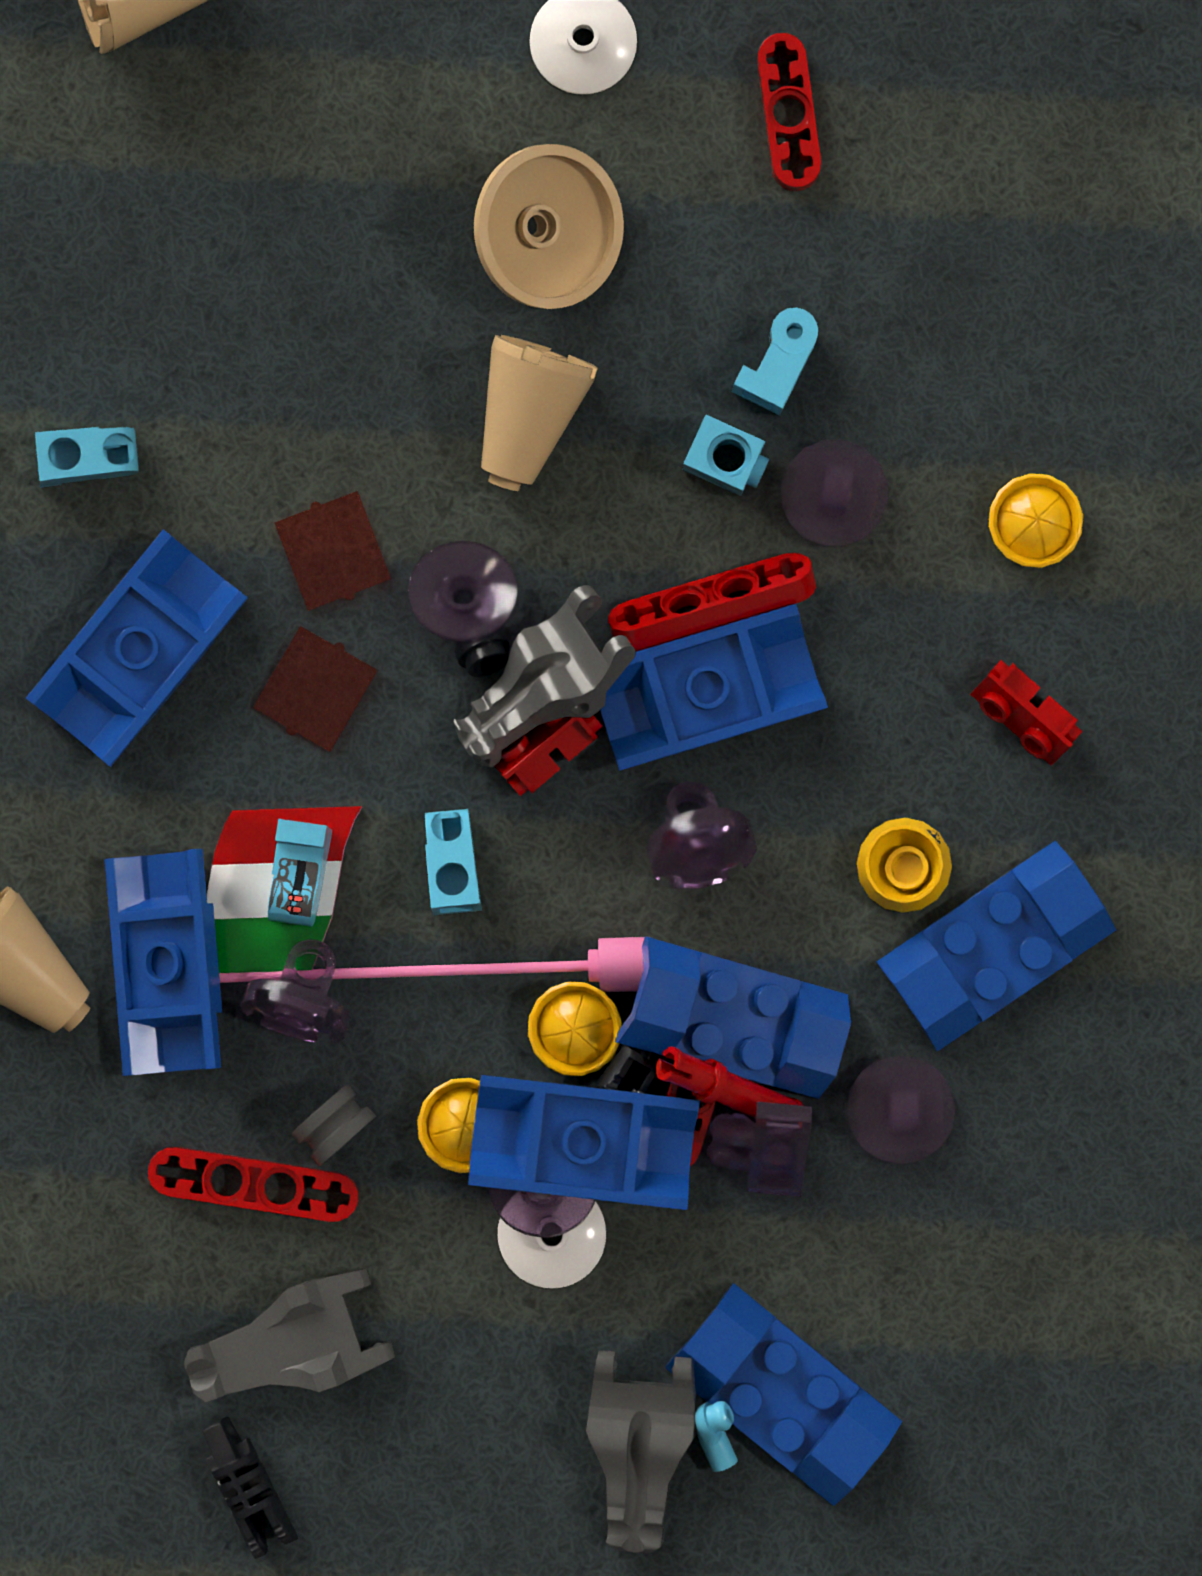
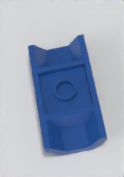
M163 529L36 684L26 699L81 741L107 765L112 767L138 733L152 720L213 645L214 640L248 600V597Z
M793 604L636 652L634 659L606 692L605 706L600 711L618 769L622 771L827 709L828 706L809 654L797 605Z
M1055 840L883 956L876 963L900 994L919 1022L927 1038L938 1052L1116 931V928L1105 906L1082 872Z
M203 849L105 859L123 1076L221 1068L217 1013L222 1012L214 907L213 903H207Z
M645 936L642 945L643 973L632 1012L619 1029L615 1042L663 1055L662 1052L665 1049L673 1046L703 1061L707 1059L717 1060L723 1063L729 1072L745 1079L817 1099L821 1097L837 1076L851 1026L848 994Z
M481 1075L473 1128L468 1185L687 1210L692 1145L700 1101L637 1092Z
M732 1283L705 1321L665 1366L672 1373L676 1356L693 1358L696 1394L711 1404L717 1401L726 1402L732 1409L734 1416L733 1425L833 1506L857 1485L887 1448L902 1423V1420L735 1283Z

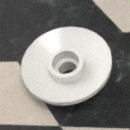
M549 0L537 13L530 32L531 55L541 75L553 86L573 94H594L615 85L631 67L637 48V34L634 22L627 9L618 0ZM582 28L590 30L594 36L593 41L586 46L578 45L573 40L574 33Z
M518 1191L507 1202L498 1224V1244L502 1257L508 1267L525 1282L543 1288L566 1287L586 1277L599 1262L606 1242L604 1217L594 1199ZM556 1225L561 1229L562 1239L558 1244L548 1245L542 1240L541 1231L545 1226Z

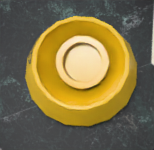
M1030 473L1012 479L998 491L990 507L989 529L994 544L1006 558L1021 566L1043 568L1060 562L1074 550L1082 534L1083 513L1077 496L1064 482L1050 475Z
M900 818L888 820L871 830L861 844L857 859L859 882L869 898L884 909L905 913L922 910L940 897L948 885L952 863L949 847L938 831L923 821Z
M565 982L549 988L536 1000L529 1015L528 1037L535 1055L546 1067L562 1075L584 1076L599 1071L613 1059L620 1045L615 1040L622 1026V1021L615 1003L604 991L588 983Z
M473 1078L451 1079L434 1088L422 1103L417 1119L419 1141L427 1156L444 1169L457 1173L469 1172L479 1080Z

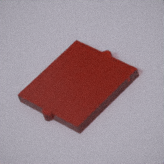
M358 491L322 505L315 501L311 504V509L275 522L308 611L344 597L346 600L352 601L355 598V593L391 580Z
M300 626L253 708L286 726V732L289 735L293 736L298 733L331 752L378 670L345 652V647L342 643L338 642L333 645Z

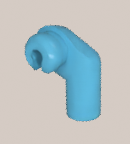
M717 1401L714 1404L706 1402L700 1405L695 1412L698 1439L713 1472L726 1470L738 1462L725 1432L733 1424L734 1416L732 1409L724 1401Z

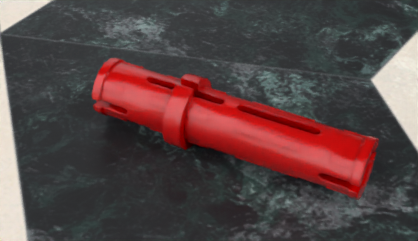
M672 1046L665 1049L662 1054L674 1060V1064L660 1058L657 1061L656 1075L658 1079L692 1091L693 1096L697 1100L706 1104L716 1101L778 1127L786 1133L792 1132L798 1127L796 1123L785 1119L786 1115L798 1121H801L803 1118L804 1106L800 1100L790 1098L733 1074L727 1070L723 1063L717 1060L707 1059L703 1061Z

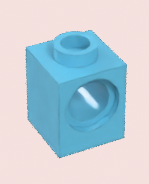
M705 415L683 463L682 470L742 496L746 485L757 488L769 462V458L760 455L765 441ZM722 445H733L742 452L744 463L735 471H723L714 463V451Z

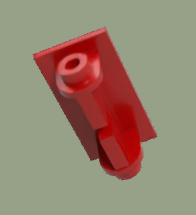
M1000 660L970 695L979 702L980 708L986 716L993 721L1003 723L1016 734L1028 753L1037 758L1044 759L1050 765L1054 764L1082 733V730L1075 725L1078 719L1072 716L1050 695L1038 708L1035 707L1030 700L1040 690V687L1014 663L1008 666L1003 660Z
M594 715L590 718L564 717L538 725L501 750V760L494 767L520 797L528 790L533 794L560 770V767L549 756L555 748L568 761H571L598 738L595 733L603 726Z

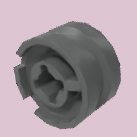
M349 1084L342 1087L291 1133L299 1144L306 1142L313 1150L311 1158L319 1167L376 1117L368 1106L361 1107L355 1100L357 1093Z

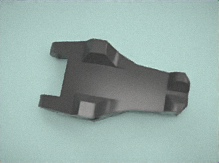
M584 585L576 588L556 614L536 626L524 628L513 642L502 677L484 693L482 698L471 702L472 712L469 716L461 720L454 719L458 738L469 756L476 763L492 768L500 762L501 750L536 726L564 717L590 718L605 706L606 692L634 659L636 652L628 638L623 635L611 638L605 644L603 650L600 648L585 625L602 605L601 598L592 586Z
M367 1268L309 1280L290 1286L252 1323L207 1343L191 1347L187 1352L184 1366L190 1379L193 1394L204 1402H208L227 1394L265 1385L293 1386L321 1392L339 1386L395 1358L396 1355L391 1341L378 1342L374 1346L362 1350L344 1295L352 1291H361L364 1287L372 1284Z
M599 1350L594 1369L586 1433L606 1477L608 1521L606 1543L610 1547L623 1552L652 1553L659 1549L664 1542V1519L670 1481L683 1455L697 1434L695 1424L697 1405L693 1358L675 1357L672 1368L673 1384L616 1379V1351Z

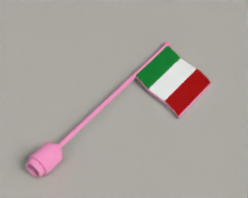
M362 806L232 810L214 851L207 890V903H213L220 983L588 971L589 982H599L600 990L605 993L638 991L643 973L642 945L645 937L599 938L598 949H589L588 960L313 969L333 917L345 846ZM278 819L326 825L333 830L319 907L312 927L268 920L269 897L274 877L272 870L277 844L275 837Z

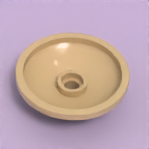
M557 144L530 146L515 152L501 162L491 173L481 190L474 217V237L477 253L491 281L511 299L530 307L544 309L571 306L592 295L612 272L620 254L624 233L623 211L620 198L605 170L587 154L575 148ZM531 217H534L537 223V230L533 235L529 233L527 227Z

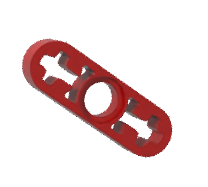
M776 33L763 41L757 57L773 176L781 187L790 191H802L815 183L821 169V156L807 55L804 45L797 37L788 33ZM785 46V51L788 55H796L797 60L789 64V82L793 83L801 80L802 88L783 86L773 92L769 90V84L779 85L780 83L777 64H768L766 58L774 56L775 47ZM792 98L801 103L805 112L801 123L793 127H786L776 121L773 109L782 99ZM807 132L809 134V141L799 139V154L801 160H810L812 166L804 169L803 178L794 179L791 170H782L781 164L789 161V141L778 145L776 136L795 138Z

